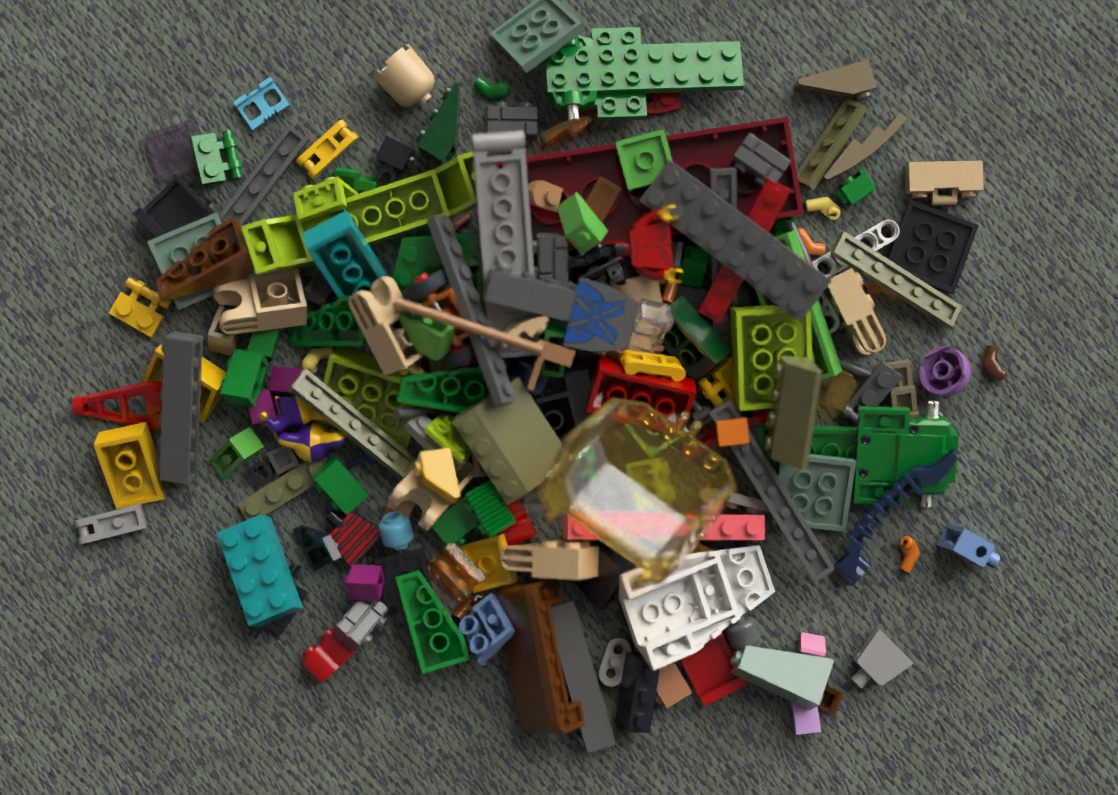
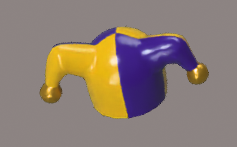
M296 395L286 398L275 397L278 410L276 419L268 417L266 411H261L258 414V419L263 421L273 433L281 432L290 426L305 425L311 420H326Z
M316 421L303 425L295 433L283 431L273 433V437L278 440L279 444L293 449L299 458L311 463L323 460L331 449L341 447L347 439L349 440L342 432H331L328 426Z

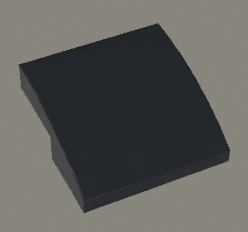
M594 539L590 546H599L598 576L574 580V582L583 594L603 611L607 609L619 589L620 575L630 570L613 558L615 553L598 539Z

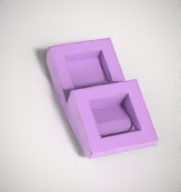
M790 701L795 734L821 732L818 706L809 710Z

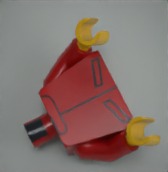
M675 205L665 206L663 209L645 214L633 224L632 230L629 231V241L615 242L616 257L630 256L631 266L636 268L637 273L652 281L674 284L682 283V281L675 280L674 276L676 272H683V270L673 268L669 221L678 219V216L671 217L669 210L675 208Z

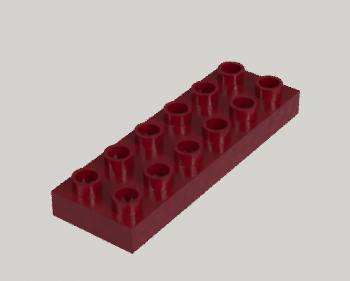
M788 117L666 136L672 161L710 189V169L734 168L733 165L735 163L731 161L748 134H753L791 160L777 181L791 189V192L775 222L799 219L804 215ZM615 144L526 157L528 184L538 180L563 188L559 205L576 192L580 195L608 230L598 244H604L607 247L615 244V242L629 241V231L632 230L633 224L645 214L653 212V210L639 201L649 186L628 192ZM502 162L497 163V168L503 166ZM736 170L737 210L748 217L763 187L754 181L756 177L750 173L742 174ZM529 204L532 240H537V233L565 232L558 210L557 212H549ZM670 224L671 238L686 236ZM568 239V254L580 253ZM533 255V260H536L537 255Z

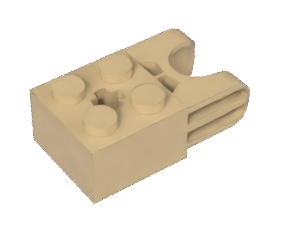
M298 268L260 275L256 273L248 274L249 278L238 279L214 286L213 288L214 298L219 304L237 307L224 312L220 318V328L225 334H239L307 325V305Z
M853 268L831 278L832 281L824 293L839 318V329L845 328L855 350L861 355H870L883 349L886 344V336L872 309L875 307L871 296L865 294L862 288L864 283L860 274L854 272Z
M383 276L373 283L371 287L372 293L359 291L350 297L349 306L384 375H388L407 368L424 356V354L415 350L399 320L400 315L405 310L393 307L396 297L404 299L396 282L391 277Z
M468 461L457 472L455 471L459 494L474 477L473 465ZM415 467L388 498L395 506H399L404 501H412L418 504L423 513L418 525L426 531L451 505L450 502L422 484L421 477L415 473Z
M567 540L542 541V544L512 545L503 548L500 553V562L506 570L532 572V577L581 580L598 576L599 546H590V541L567 542Z

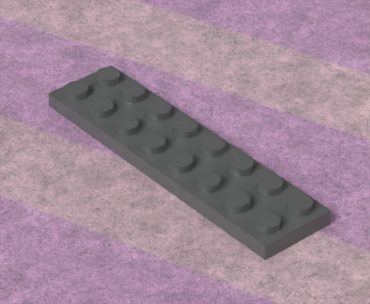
M672 160L667 161L639 200L653 211L663 209L665 206L675 205V208L669 210L671 217L678 216V219L669 221L672 226L800 322L832 281Z

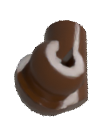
M987 345L982 368L990 379L1002 381L1006 376V371L996 361L999 348Z
M475 595L474 597L464 599L451 615L452 620L460 624L461 620L469 615L472 608L482 601L484 597Z

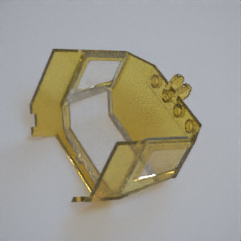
M612 398L564 439L537 494L540 502L545 504L547 510L545 517L548 525L562 512H565L644 570L631 586H640L642 583L662 585L716 522L736 489V484L727 461L694 438L699 432L702 423L700 421L694 422L688 433L681 429L690 415L686 411L680 415L674 424L645 402Z

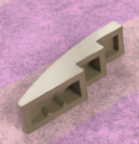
M899 113L885 131L876 126L862 144L854 138L821 181L826 183L867 159L887 142L908 118Z
M907 359L887 362L886 364L902 376L888 393L890 407L909 408L910 419L920 417V413L917 410L916 389L913 386L911 361Z

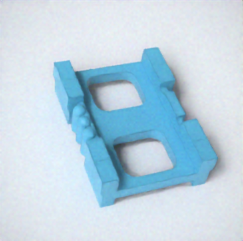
M271 77L260 83V88L249 93V96L244 94L233 102L253 131L265 124L264 121H269V118L272 119L273 116H276V113L279 114L290 107V104ZM275 89L280 95L281 101L275 106L270 107L265 101L264 95L270 90ZM251 103H255L260 109L261 115L251 121L244 113V108Z

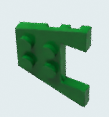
M479 233L455 234L458 243L462 247V254L475 257L479 243ZM433 236L404 237L402 239L393 280L403 294L404 289L414 284L413 279L424 273L430 275L438 270H442L445 273V268ZM441 286L438 287L437 291L435 292L436 294L440 292ZM419 298L415 302L419 304L426 298Z

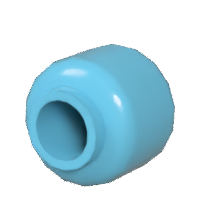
M395 511L384 515L378 525L383 544L388 548L402 550L408 546V543L414 537L409 517L401 514V512Z

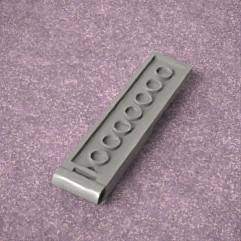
M523 130L472 134L480 252L485 287L489 268L497 269V265L511 268V273L521 275L522 271L534 274L525 139ZM498 162H502L503 166L501 168H497ZM485 301L488 325L491 329L500 332L518 320L536 314ZM525 331L521 333L523 335L521 339L538 343L539 335L534 334L530 337ZM497 341V349L501 358L534 355V353L510 345L505 348Z

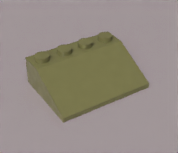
M519 377L510 381L514 387V395L517 401L509 405L495 406L492 396L489 394L457 414L453 420L454 425L507 505L530 492L572 461L569 453Z

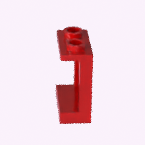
M723 632L715 639L705 643L704 647L698 652L680 659L704 707L748 685L746 680L731 674L733 653L723 636Z

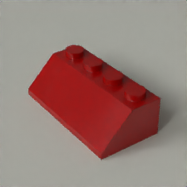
M599 356L592 378L586 412L682 435L696 395L695 379L685 377L681 381H674L671 376L659 374L651 376L644 372L629 375L625 372L619 360Z

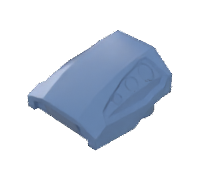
M492 593L475 605L470 614L465 616L459 625L460 631L466 635L467 641L470 643V650L476 654L478 663L483 666L515 633L508 616Z

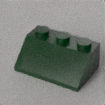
M683 295L668 306L643 332L644 335L665 347L661 355L674 356L679 359L681 366L686 372L685 377L695 379V385L732 351L729 345Z

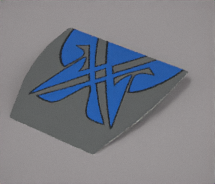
M580 278L563 345L588 351L628 349L640 303L610 286Z

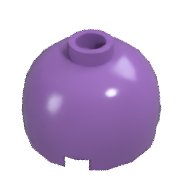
M948 346L936 347L926 354L923 366L920 365V380L924 388L933 394L947 397L956 395L969 383L971 376L970 363L966 356L955 348Z

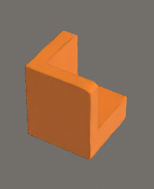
M746 418L715 421L717 446L750 443Z

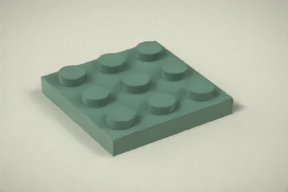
M535 0L493 30L490 35L508 56L527 73L586 29L583 23L559 0Z
M217 212L147 241L162 274L177 261H183L192 253L190 249L195 244L200 246L210 237L208 233L216 226L222 224ZM214 287L174 298L177 309H182L214 295Z
M809 454L807 470L779 462L778 478L809 528L846 532L856 460ZM772 516V524H777Z

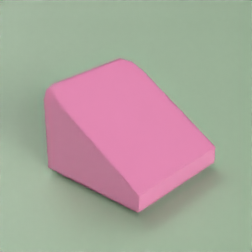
M801 632L798 650L801 653L824 657L826 654L824 636Z

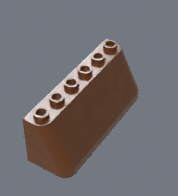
M547 578L500 587L495 597L508 616L515 631L513 636L505 642L504 649L510 667L509 675L513 683L514 701L517 704L519 726L525 733L539 734L568 733L584 726L585 719L581 700L568 703L550 605L562 602L558 579Z

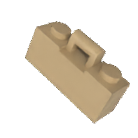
M983 161L908 162L905 165V195H912L913 199L927 198V194H931L932 206L957 205V194H961V198H974L976 193L983 191ZM938 191H950V195L938 196Z

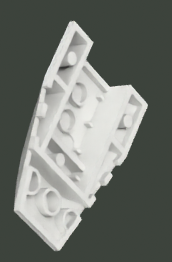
M760 545L663 557L620 575L619 600L634 644L652 670L698 652L704 647L705 643L715 639L722 633V630L730 624L737 622L740 616L747 611H751L775 592Z

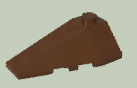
M235 216L213 228L208 233L209 238L200 246L195 244L190 249L192 253L183 261H177L155 281L160 299L163 302L241 279L255 271L241 224Z

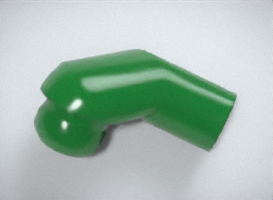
M479 77L473 84L478 91L490 100L505 98L511 90L510 84L506 81L490 85L482 77Z

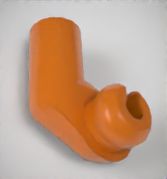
M798 228L809 255L823 256L825 254V244L813 243L806 230Z
M659 281V285L665 286L662 302L671 305L674 301L678 284Z
M904 536L900 539L899 544L905 557L899 568L907 573H911L920 556V551L912 537Z

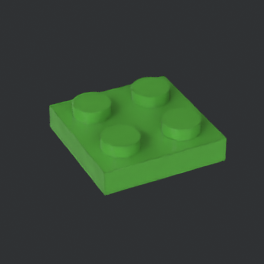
M664 129L615 142L628 192L650 186L667 161L672 160Z

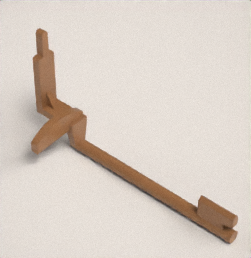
M398 297L395 298L393 307L534 353L538 357L527 389L532 391L535 388L544 359L571 367L577 353L576 348L571 347L567 349L540 339L536 344Z

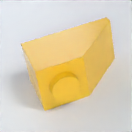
M450 448L420 452L417 461L414 462L416 475L421 477L422 484L448 502L456 503L460 495Z

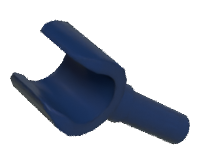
M364 452L358 458L346 463V466L349 469L366 459L370 464H373L376 460L367 452Z

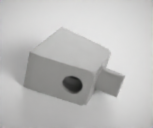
M875 628L853 658L860 669L851 679L861 689L871 679L877 685L883 686L910 667L913 662L880 629Z

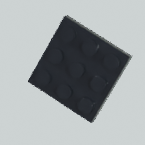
M909 200L899 225V235L893 241L887 259L931 287L954 294L979 225Z

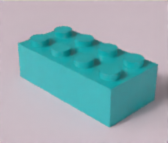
M348 211L303 233L306 249L338 298L352 296L359 291L372 293L371 287L377 279L383 276L389 277Z
M260 514L217 533L249 626L259 628L303 609L271 517Z

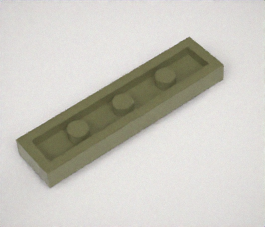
M845 98L798 169L799 185L815 190L868 110L863 104Z
M324 458L314 463H302L237 503L247 520L260 514L267 515L313 487L312 483L315 480L312 473L321 467L327 459Z

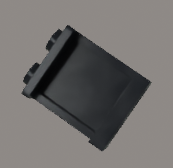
M175 173L172 176L174 179L143 209L139 207L133 213L155 237L207 217L213 212L209 206L212 202L202 192L198 195L192 189L195 184L185 174L180 177Z

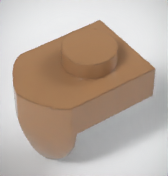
M532 181L528 184L529 204L549 212H557L563 188L545 181Z

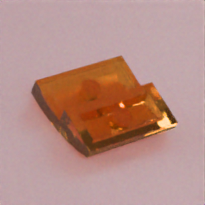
M587 116L562 122L540 135V143L547 150L564 135L572 142L590 128L592 120Z
M452 541L427 565L460 601L486 578L485 574Z

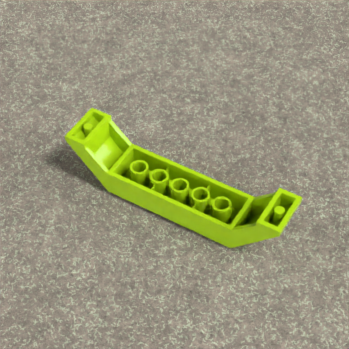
M473 151L459 155L457 158L434 170L345 198L347 207L304 223L298 220L296 214L267 220L263 219L241 226L256 274L260 275L315 265V261L306 249L303 233L345 211L349 212L371 247L429 228L427 219L433 215H445L450 220H453L476 208Z

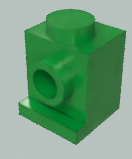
M863 168L855 174L856 179L852 175L840 183L842 188L835 193L839 202L842 205L846 204L848 208L876 189Z

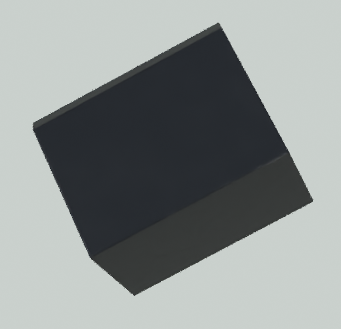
M572 390L550 392L533 398L562 444L584 438Z

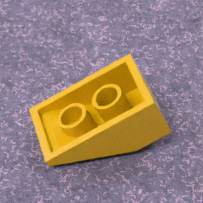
M147 422L99 432L94 442V448L116 509L163 500L164 492L160 480V472L157 468L158 462L155 447Z

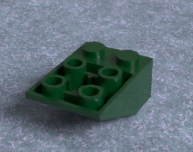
M456 82L452 88L449 86L442 96L443 104L440 109L437 107L434 109L429 118L431 121L427 130L423 128L416 140L420 154L439 166L451 161L458 149L461 91L459 84Z

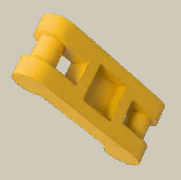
M343 119L331 127L296 160L300 167L304 166L312 180L317 178L325 168L359 139L355 132H351L347 128L348 124ZM338 134L344 138L340 143L334 139ZM315 155L320 159L316 165L311 161V158Z
M624 350L619 354V360L625 372L629 375L644 372L651 376H656L657 374L671 376L674 381H681L686 376V372L681 366L679 359L674 356L633 350Z

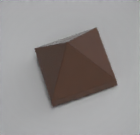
M826 685L818 709L835 716L844 693Z

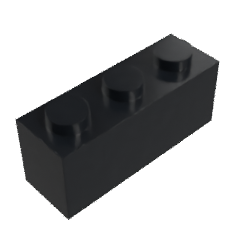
M626 651L615 725L627 732L650 733L660 668L652 670L640 652Z

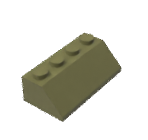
M780 356L779 363H776L774 369V376L777 380L775 388L773 387L771 390L773 406L772 412L769 411L767 416L769 433L764 437V450L773 460L807 470L822 372L810 358Z

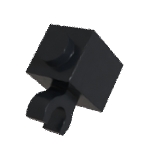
M386 135L376 156L377 161L384 164L377 174V179L381 181L383 175L390 174L391 180L389 184L397 180L394 170L403 174L406 169L411 170L416 160V157L413 156L415 153L414 149Z

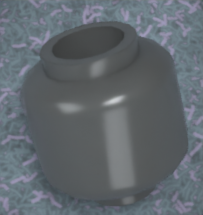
M742 615L737 622L725 628L730 646L735 650H741L746 645L757 647V642L761 638L756 622L750 616Z

